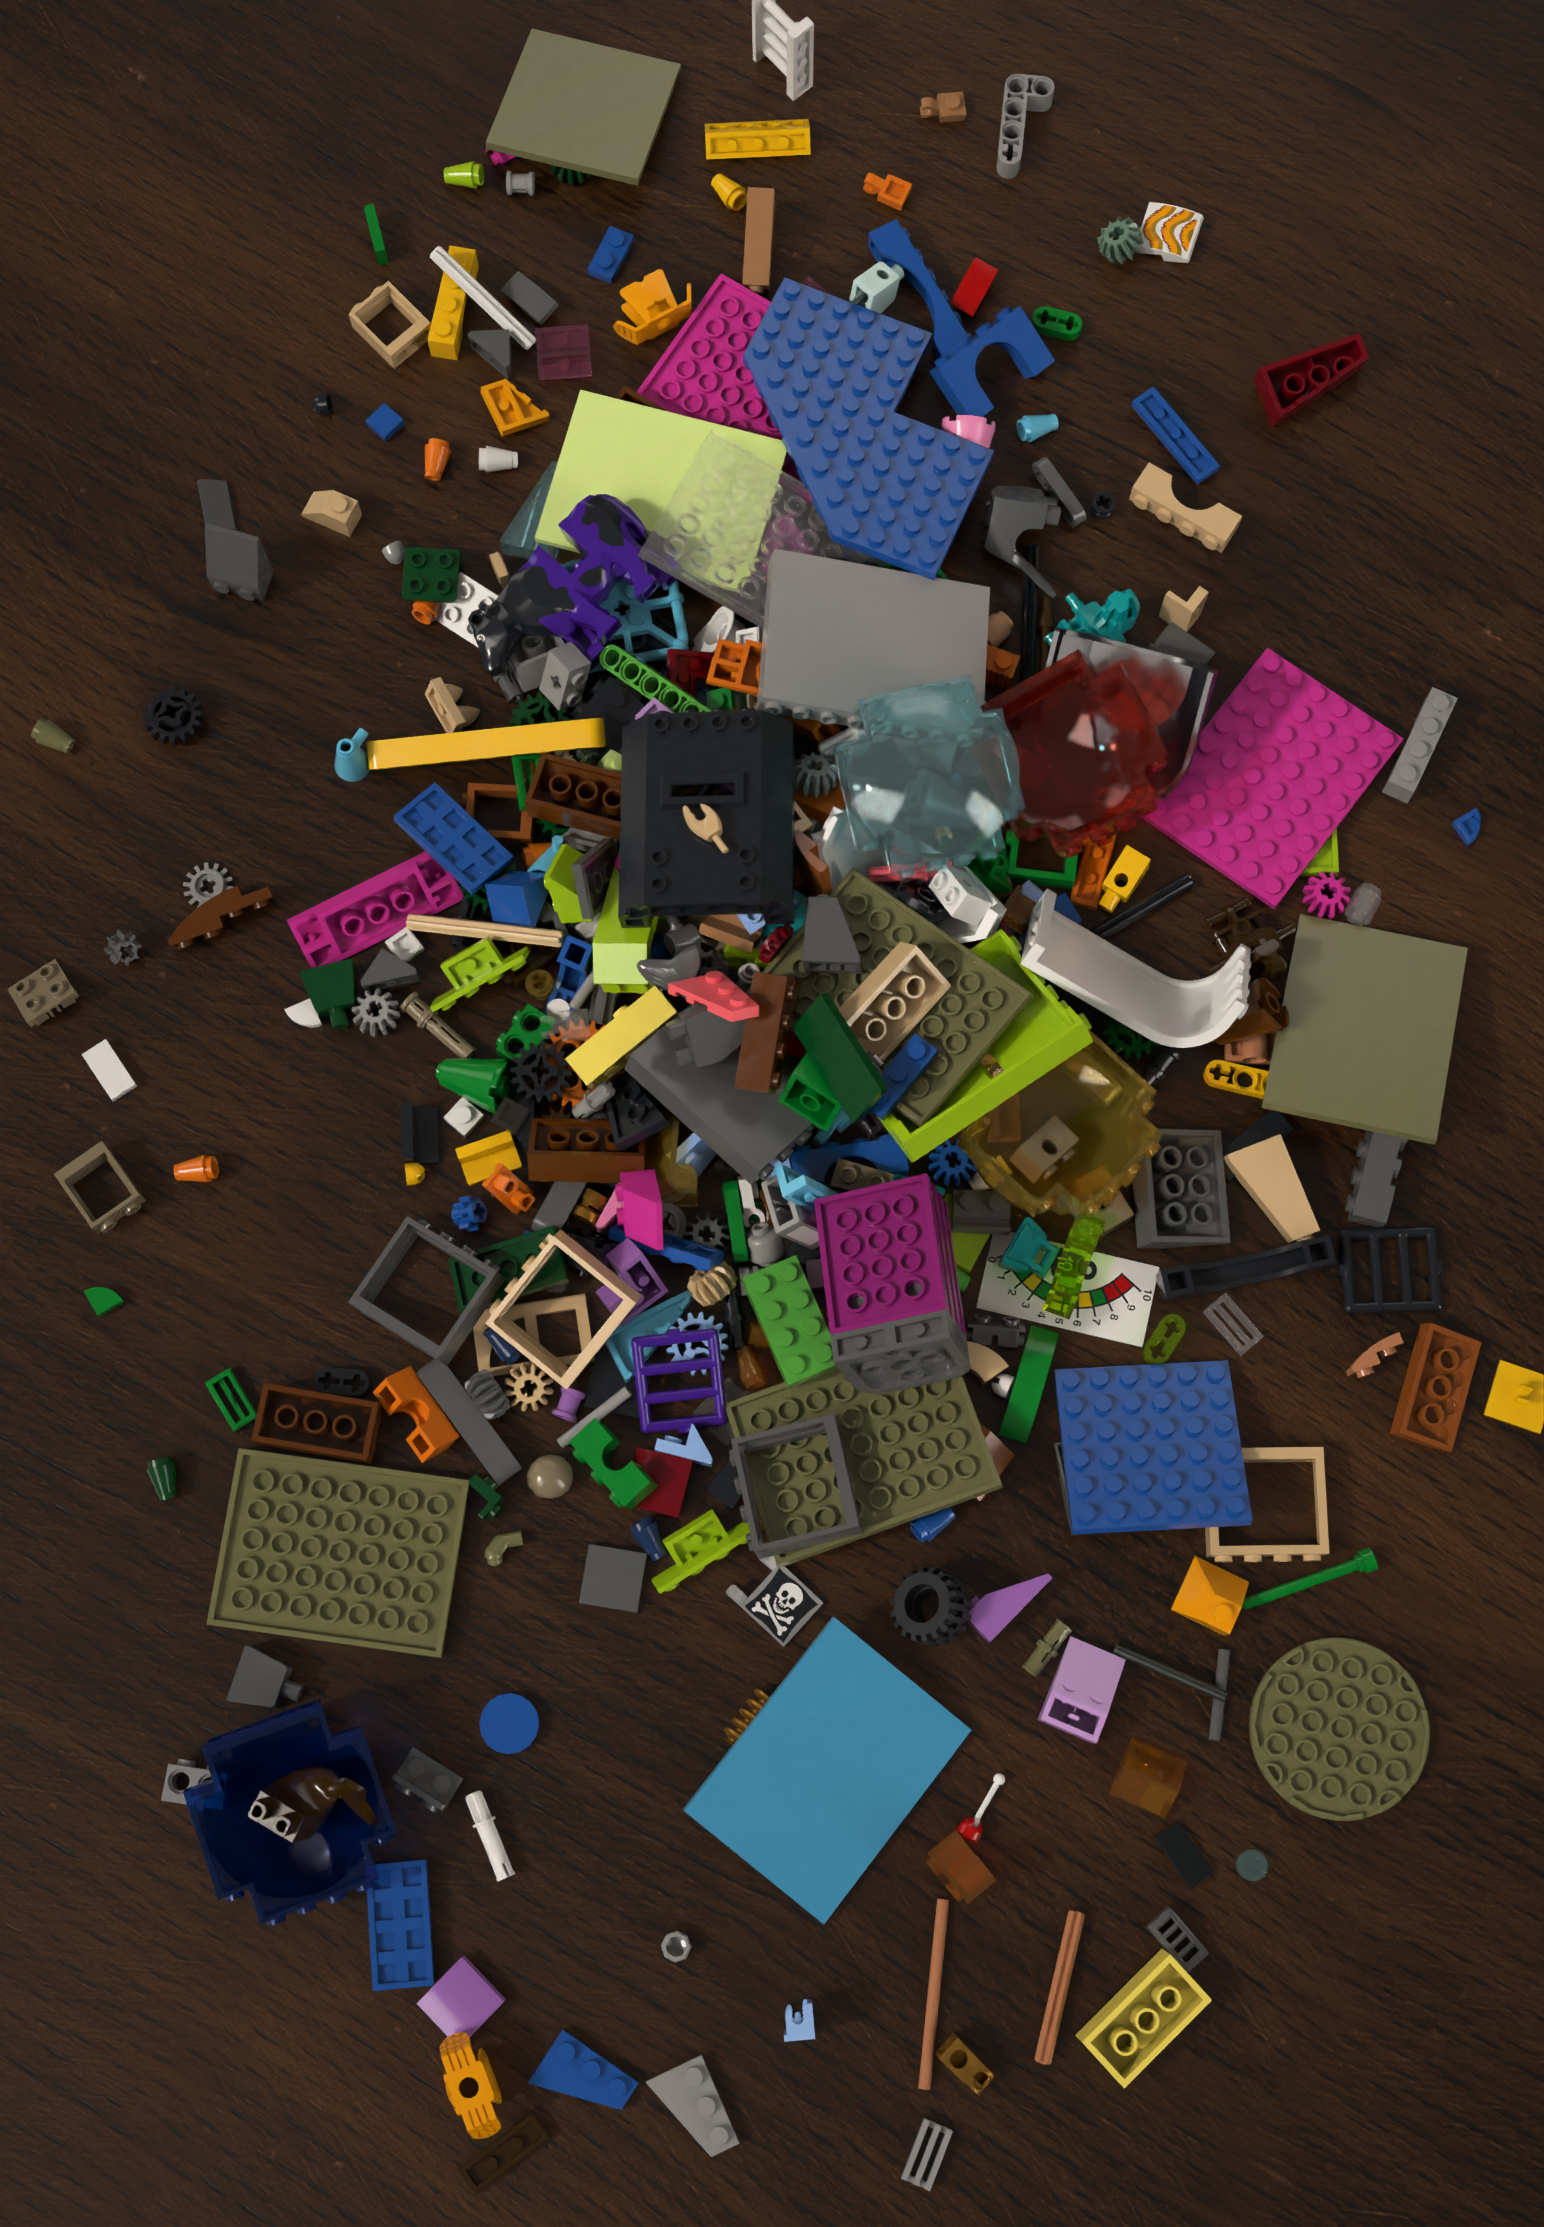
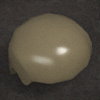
M552 1454L537 1458L530 1465L527 1473L528 1487L540 1498L554 1499L561 1497L570 1490L574 1480L573 1469L570 1463L565 1458Z

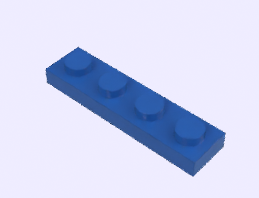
M1154 386L1132 401V408L1197 485L1219 470L1220 465Z
M616 1224L609 1228L608 1239L621 1243L628 1238L625 1236L623 1225ZM664 1232L663 1250H656L630 1239L639 1249H643L646 1254L662 1255L668 1257L674 1263L693 1265L695 1269L700 1271H710L721 1264L724 1258V1251Z

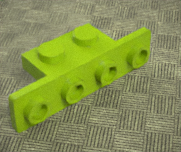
M487 936L441 963L440 967L454 988L435 998L430 1009L432 1012L440 1008L442 1011H445L457 1002L455 999L462 995L466 998L470 997L485 982H488L490 985L498 981L506 970L510 968L512 971L519 969L526 963L525 959L530 950L526 946L504 959L490 937Z
M711 1509L663 1539L662 1542L676 1564L651 1579L659 1594L675 1589L683 1579L690 1575L699 1574L707 1564L726 1557L730 1550L739 1544L748 1543L746 1541V1534L750 1533L748 1522H742L726 1532Z

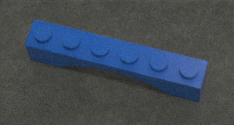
M896 219L869 232L868 248L877 263L884 262L890 268L894 264L899 265L905 274L903 279L910 283L925 300L934 326L932 353L936 360L946 353L949 356L956 351L955 346L968 337L971 340L973 337L963 329L957 311L953 312L949 306L947 294L944 290L940 291L936 285L933 271L931 269L927 270L920 250L918 248L914 249L911 244L908 230L905 227H901Z

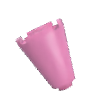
M956 415L955 421H949V416L942 419V431L986 448H990L996 425L994 421L990 425L986 424L987 418L973 415Z

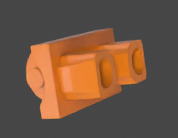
M500 1162L496 1165L493 1174L482 1183L485 1189L516 1215L520 1210L526 1212L535 1201V1197L532 1196L534 1192Z

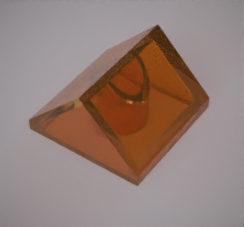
M1131 1737L1109 1794L1165 1818L1181 1789L1187 1761Z

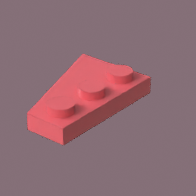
M710 971L703 976L668 983V994L675 997L682 994L686 996V1002L693 1005L698 1003L707 1005L708 1012L728 1021L735 1022L759 1016V1005L722 972Z

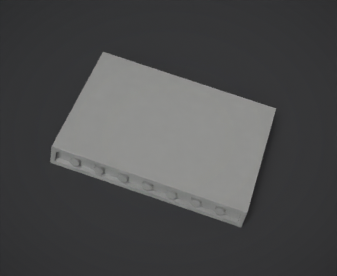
M774 549L768 564L757 710H763L773 715L793 716V718L798 720L812 719L828 725L841 724L847 725L852 729H871L881 734L894 733L903 735L906 738L930 739L934 743L948 742L964 748L975 747L983 735L990 587L937 577L935 580H931L919 574Z

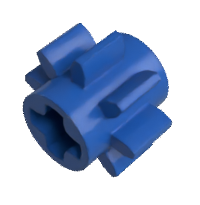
M471 1195L460 1197V1203L453 1204L451 1213L453 1222L459 1226V1230L467 1229L468 1232L479 1230V1224L486 1222L487 1208L485 1204L480 1201L479 1197L473 1199Z

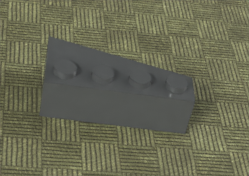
M1366 1130L1364 1141L1360 1140L1356 1152V1157H1360L1358 1168L1354 1167L1350 1183L1354 1184L1353 1195H1348L1345 1204V1211L1349 1212L1348 1221L1372 1227H1383L1387 1223L1396 1185L1391 1184L1392 1179L1396 1180L1402 1164L1401 1157H1398V1152H1402L1408 1139Z

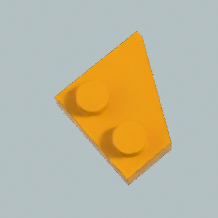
M503 379L481 387L480 393L502 437L549 421V413L545 409L541 411L531 403L532 399L526 394L519 392L508 380Z

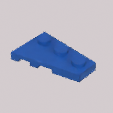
M565 2029L561 2031L528 2084L622 2110L639 2083L635 2078Z

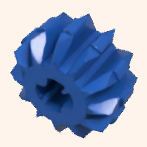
M947 1139L945 1141V1148L940 1144L935 1147L937 1153L933 1152L929 1155V1159L934 1162L929 1164L928 1168L930 1171H937L934 1175V1180L937 1181L944 1177L943 1185L946 1187L949 1185L950 1180H953L955 1187H959L960 1178L968 1182L971 1178L968 1173H975L976 1166L971 1163L975 1162L977 1157L973 1154L967 1155L972 1148L970 1145L965 1146L963 1149L960 1148L962 1144L961 1139H957L955 1146H952L951 1140ZM950 1158L957 1159L955 1168L949 1167L948 1161H950Z

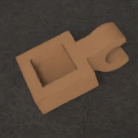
M963 91L938 93L936 100L931 97L921 98V106L919 107L921 118L939 116L940 122L966 120L967 114Z

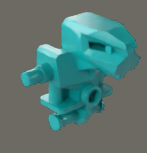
M1131 589L1122 592L1114 591L1109 595L1102 607L1094 601L1085 605L1072 592L1066 596L1065 600L1072 607L1071 610L1074 612L1075 617L1067 622L1064 619L1061 620L1057 628L1094 633L1126 642L1122 634L1133 628L1140 610V604ZM1054 631L1049 633L1044 638V641L1047 642L1050 645V647Z

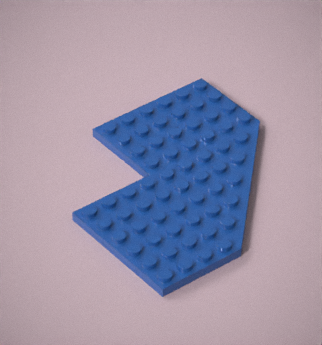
M784 277L743 354V363L746 369H749L753 377V383L761 399H764L768 407V413L775 428H778L781 433L782 442L790 458H793L805 488H808L813 498L812 502L819 517L824 520L831 541L928 579L935 580L993 458L994 450L895 413L931 342L932 333Z

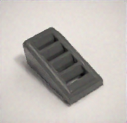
M1166 1906L1145 1925L1149 1932L1187 1973L1209 1954L1170 1906ZM1171 1919L1174 1923L1161 1934L1158 1929ZM1179 1928L1182 1932L1169 1944L1166 1939ZM1187 1937L1190 1942L1177 1953L1174 1948ZM1195 1946L1198 1951L1185 1963L1182 1957Z

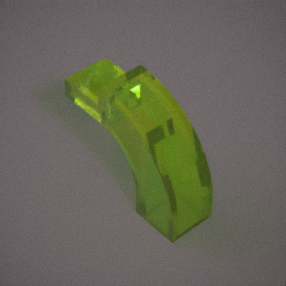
M1077 1212L1056 1265L1042 1310L1070 1319L1105 1221Z

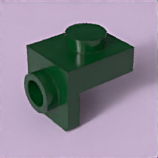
M475 1474L468 1483L489 1501L478 1516L483 1521H486L488 1518L493 1520L502 1511L503 1506L501 1503L505 1499L495 1491L498 1485L487 1475L481 1478Z

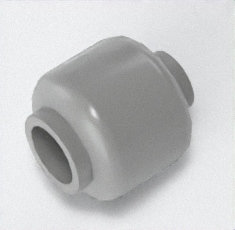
M760 1222L753 1225L751 1230L746 1233L747 1252L751 1262L761 1267H768L780 1261V1258L784 1255L785 1247L782 1236L776 1234L774 1225Z

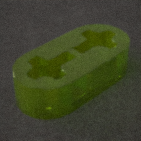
M1169 1314L1159 1322L1143 1349V1357L1149 1364H1163L1172 1354L1186 1330L1185 1322L1180 1316ZM1174 1321L1177 1323L1176 1329L1179 1333L1173 1332L1167 1339L1164 1337V1334L1168 1327L1164 1324L1165 1322L1170 1324ZM1160 1341L1165 1343L1161 1349L1164 1357L1152 1358L1150 1346L1155 1348Z

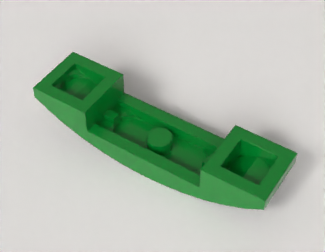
M1033 1325L1030 1326L998 1436L1027 1444L1059 1333Z

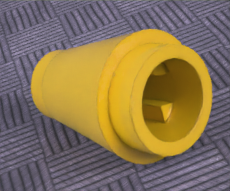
M721 173L712 179L711 186L728 209L738 211L747 203L745 187Z

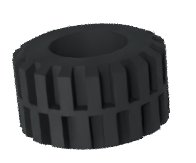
M918 1567V1571L912 1569L907 1572L908 1578L902 1576L899 1580L901 1585L899 1588L894 1587L893 1593L896 1594L895 1598L890 1599V1605L894 1606V1610L890 1613L891 1618L897 1620L894 1623L896 1629L902 1630L901 1634L913 1641L935 1647L949 1645L950 1640L956 1641L960 1638L958 1633L959 1631L965 1632L967 1626L964 1624L966 1620H971L972 1614H969L968 1610L973 1608L972 1601L967 1600L971 1594L968 1589L963 1588L965 1583L957 1579V1576L933 1567ZM937 1592L939 1597L938 1610L935 1616L926 1622L923 1611L925 1602L931 1594Z

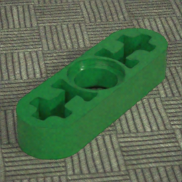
M724 1181L723 1188L734 1263L749 1261L738 1181Z

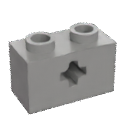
M572 642L549 650L539 690L559 711L567 707L576 706L582 700L591 662Z

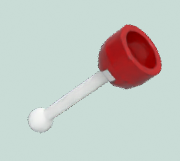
M1001 1773L994 1775V1783L975 1817L964 1819L956 1830L958 1834L975 1844L979 1841L983 1831L980 1819L999 1785H1003L1005 1782V1777Z

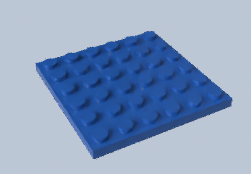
M1228 1360L1054 1369L1072 1535L1244 1526L1252 1524V1513Z

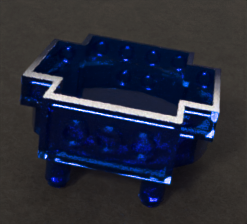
M319 1698L203 1742L201 1747L212 1780L187 1788L183 1794L218 1900L226 1897L227 1902L244 1896V1890L249 1889L260 1924L268 1922L269 1926H273L285 1921V1915L297 1911L298 1915L305 1914L316 1909L315 1905L318 1902L327 1899L328 1904L345 1898L347 1891L356 1888L357 1892H362L375 1886L374 1881L379 1880V1874L372 1856L370 1843L374 1842L375 1846L391 1841L393 1839L392 1834L397 1833V1829L362 1725L333 1735L322 1700ZM314 1766L330 1769L342 1778H348L364 1787L367 1792L366 1801L379 1822L373 1827L360 1818L344 1800L338 1798L325 1823L314 1836L308 1840L292 1843L249 1818L248 1813L261 1790L291 1772Z

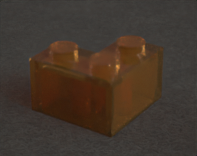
M953 1830L926 1852L930 1857L926 1863L936 1876H939L941 1873L949 1882L945 1887L957 1902L963 1900L969 1904L996 1881L987 1867L973 1853L956 1830Z

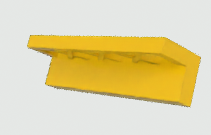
M809 119L705 124L706 159L811 155Z

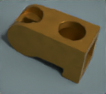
M954 2033L935 2052L936 2056L977 2095L995 2077Z

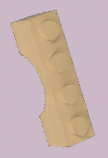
M1149 462L1132 487L1129 500L1133 501L1134 505L1138 508L1147 509L1154 513L1160 521L1171 523L1178 527L1184 535L1193 536L1202 541L1207 548L1222 553L1238 529L1242 516L1221 503L1203 510L1190 509L1182 505L1173 494L1171 487L1172 475Z

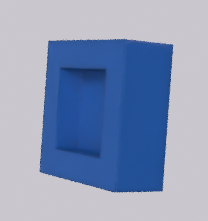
M383 403L366 420V424L387 442L404 425V420L388 405Z

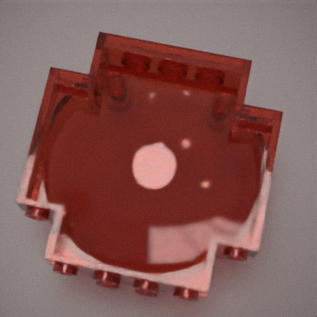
M1078 649L980 706L995 736L973 748L971 752L1016 838L1022 842L1025 840L1031 842L1040 836L1044 837L1047 835L1057 855L1071 858L1082 851L1081 847L1086 844L1102 847L1113 840L1112 836L1118 832L1127 833L1138 826L1137 822L1142 820L1140 814L1145 816L1154 812L1158 808L1157 804L1162 802L1156 790L1157 784L1153 776L1167 765L1166 761L1172 758L1160 736L1154 717L1142 702L1126 670L1120 664L1099 676L1090 658Z

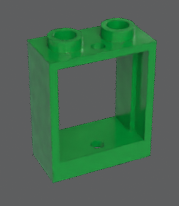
M1014 820L1013 829H1007L1005 845L1010 846L1009 856L1005 857L1009 865L1007 875L1011 882L1024 884L1030 880L1037 886L1072 890L1075 883L1081 829ZM1020 834L1067 840L1063 873L1016 868Z

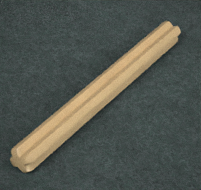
M412 913L408 915L406 920L408 929L475 938L489 936L492 940L553 947L563 946L565 935L561 930Z

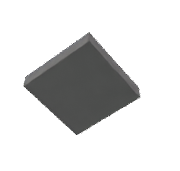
M589 1544L579 1604L638 1613L648 1554Z

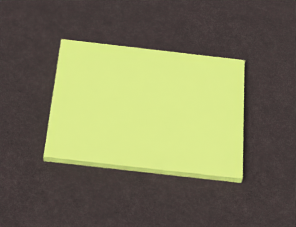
M580 390L536 531L535 542L580 553L566 540L558 524L571 513L577 503L587 496L609 494L630 507L647 530L672 545L677 556L674 561L680 565L682 574L678 577L679 579L739 594L744 584L751 579L788 452L782 440Z

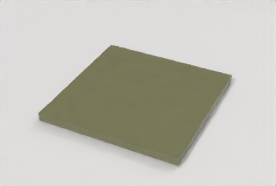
M532 28L487 137L486 149L638 186L679 77L681 64Z

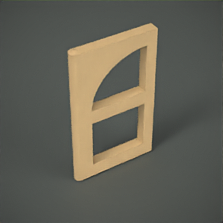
M585 1293L513 1304L505 1314L513 1322L524 1318L526 1333L540 1343L536 1316L576 1310L581 1351L592 1340L586 1301L587 1296ZM490 1308L485 1309L473 1327L479 1372L483 1369L488 1370L493 1378L511 1375V1368L521 1373L520 1363L491 1368V1352L493 1347L483 1335L484 1331L489 1327L485 1322L491 1314L488 1312ZM580 1354L557 1358L566 1366H571ZM531 1360L530 1362H525L527 1370L531 1369Z

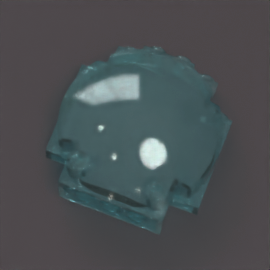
M970 675L857 699L853 708V714L859 739L838 743L833 747L855 849L863 847L864 852L879 849L880 843H883L890 875H898L899 879L915 876L916 870L925 868L927 873L944 869L943 866H946L948 863L954 862V866L957 867L970 864L971 860L975 859V857L981 856L983 861L999 857L998 852H1002L1005 848L1001 825L1004 821L1018 818V813L1025 809L1019 783L1020 765L1018 753L1010 731L1006 727L1003 710L999 708L980 713L975 698L976 690Z

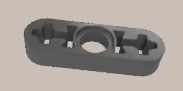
M1043 457L1034 462L1032 470L1035 477L1049 497L1056 498L1057 507H1060L1061 514L1068 524L1075 527L1084 522L1086 514L1083 507L1050 460Z

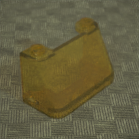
M662 1104V1112L660 1113L669 1122L670 1126L647 1137L646 1170L655 1169L662 1203L699 1207L700 1192L697 1191L698 1177L695 1169L687 1164L676 1163L679 1122L682 1121Z

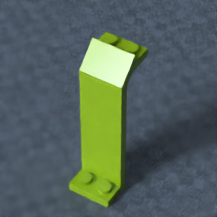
M614 866L592 943L594 984H601L604 992L644 994L654 985L644 979L636 965L640 960L651 959V944L659 916L651 917V928L621 927L618 918L619 872Z

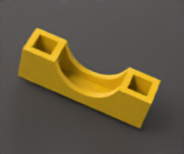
M449 246L448 254L476 280L479 268L476 250ZM443 272L427 341L431 356L457 360L463 338V316L468 294L445 272Z

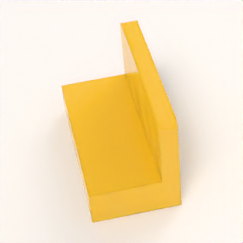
M510 1130L455 1149L467 1183L470 1186L488 1179L495 1171V1167L499 1162L511 1172L522 1167Z

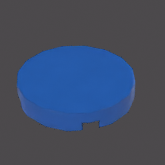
M512 1693L499 1695L489 1701L482 1711L479 1722L481 1735L486 1744L496 1752L504 1754L520 1753L530 1747L537 1737L540 1726L539 1715L534 1705L523 1696Z

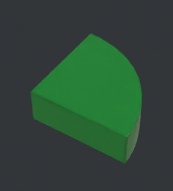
M94 1287L84 1291L99 1317L124 1303L121 1296L108 1288Z

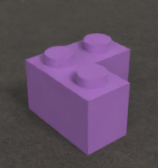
M629 1238L605 1255L618 1273L617 1276L642 1295L641 1299L620 1323L621 1326H624L667 1293L668 1290L644 1254ZM606 1285L595 1291L611 1314L623 1301Z

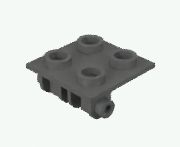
M1172 621L1154 644L1151 643L1148 646L1150 649L1195 660L1205 665L1216 653Z

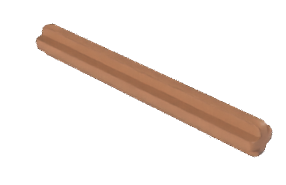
M1070 1910L1067 1915L1035 2054V2061L1045 2065H1050L1052 2062L1085 1918L1082 1912Z

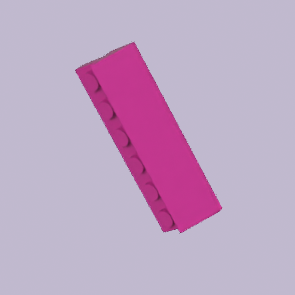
M425 851L288 919L287 922L310 967L314 968L342 961L401 931L406 927V920L409 914L432 916L462 901L463 894L460 892L456 880Z

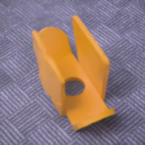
M661 269L644 276L642 282H633L620 290V295L626 303L622 304L621 308L637 327L635 328L623 321H616L613 328L622 338L638 345L678 326L679 322L692 315L691 283H687V300L677 305L665 274Z
M465 2032L454 2033L448 2036L440 2045L441 2059L445 2067L443 2077L446 2092L457 2115L463 2117L466 2129L471 2137L474 2139L487 2138L496 2134L501 2128L500 2120L496 2116L491 2103H502L501 2092L483 2048L478 2049L476 2060L469 2035ZM466 2077L474 2078L479 2085L478 2093L472 2098L464 2097L459 2088L460 2082Z

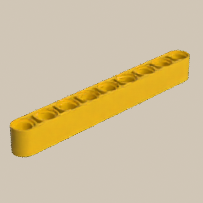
M591 718L366 742L369 770L509 757L522 754L606 747L604 718Z

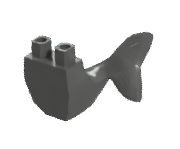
M997 486L993 488L989 493L992 499L985 503L983 513L984 526L988 527V530H982L984 548L991 554L1021 569L1036 585L1054 598L1056 592L1030 562L1018 553L1016 539L1025 530L1043 529L1044 524L1058 526L1061 509L1057 507L1056 498L1045 497L1041 489L1030 487Z
M692 945L671 960L645 959L640 960L636 966L646 981L668 991V983L697 976L701 965V952L698 945ZM698 1003L679 1013L680 1018L666 1023L670 1039L673 1041L685 1037L687 1044L673 1049L675 1062L679 1066L694 1064L697 1067H702L724 1060L741 1047L745 1019L735 1022L728 1021L708 1012L707 1005Z

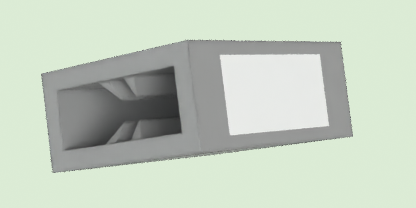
M777 1175L762 1182V1189L776 1234L813 1250L819 1247L816 1215L782 1197Z

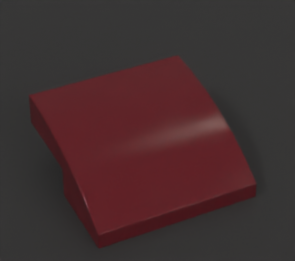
M637 1448L633 1462L640 1464L658 1486L635 1508L679 1518L693 1460Z

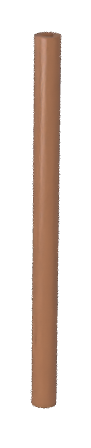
M938 1898L918 2085L919 2089L930 2090L949 1907V1900Z

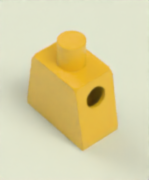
M1126 845L1102 884V890L1105 894L1098 905L1112 913L1119 901L1126 904L1148 871L1151 859ZM1123 881L1126 885L1118 887L1116 882Z

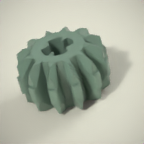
M1118 216L1114 223L1108 220V227L1101 228L1102 235L1097 238L1101 254L1112 264L1118 261L1123 265L1126 258L1133 261V254L1141 253L1140 245L1144 243L1142 230L1136 222L1134 223L1129 217L1123 220V218Z

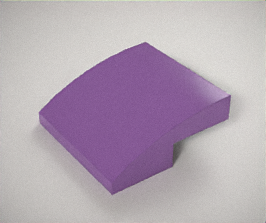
M463 1955L422 1997L417 2005L447 2037L454 2033L465 2032L470 2038L506 1999Z

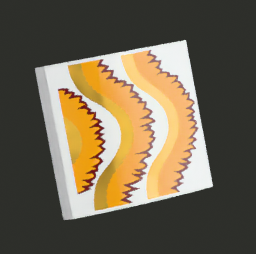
M1149 202L1141 226L1144 241L1140 245L1141 253L1162 255L1163 260L1168 262L1189 263L1204 219L1203 215L1174 205Z

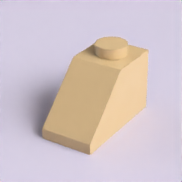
M335 490L313 492L302 512V517L348 537H351L362 516L358 500Z

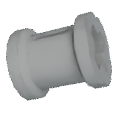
M507 170V195H512V193L534 195V172L517 174Z

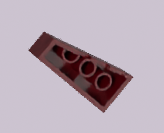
M1360 333L1259 368L1253 380L1272 428L1363 368L1369 356Z

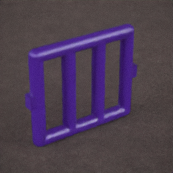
M680 1328L668 1329V1333L638 1336L631 1340L642 1432L653 1433L679 1430V1433L690 1432L692 1423L695 1428L723 1425L727 1422L719 1334L716 1329L710 1328L680 1332ZM708 1341L709 1357L645 1364L643 1349L645 1347ZM711 1369L712 1386L648 1393L647 1376ZM714 1397L715 1414L651 1420L650 1404Z

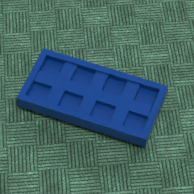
M435 782L394 815V822L471 895L475 894L485 883L489 882L513 861V855Z
M427 1859L365 1865L373 1991L435 1985Z

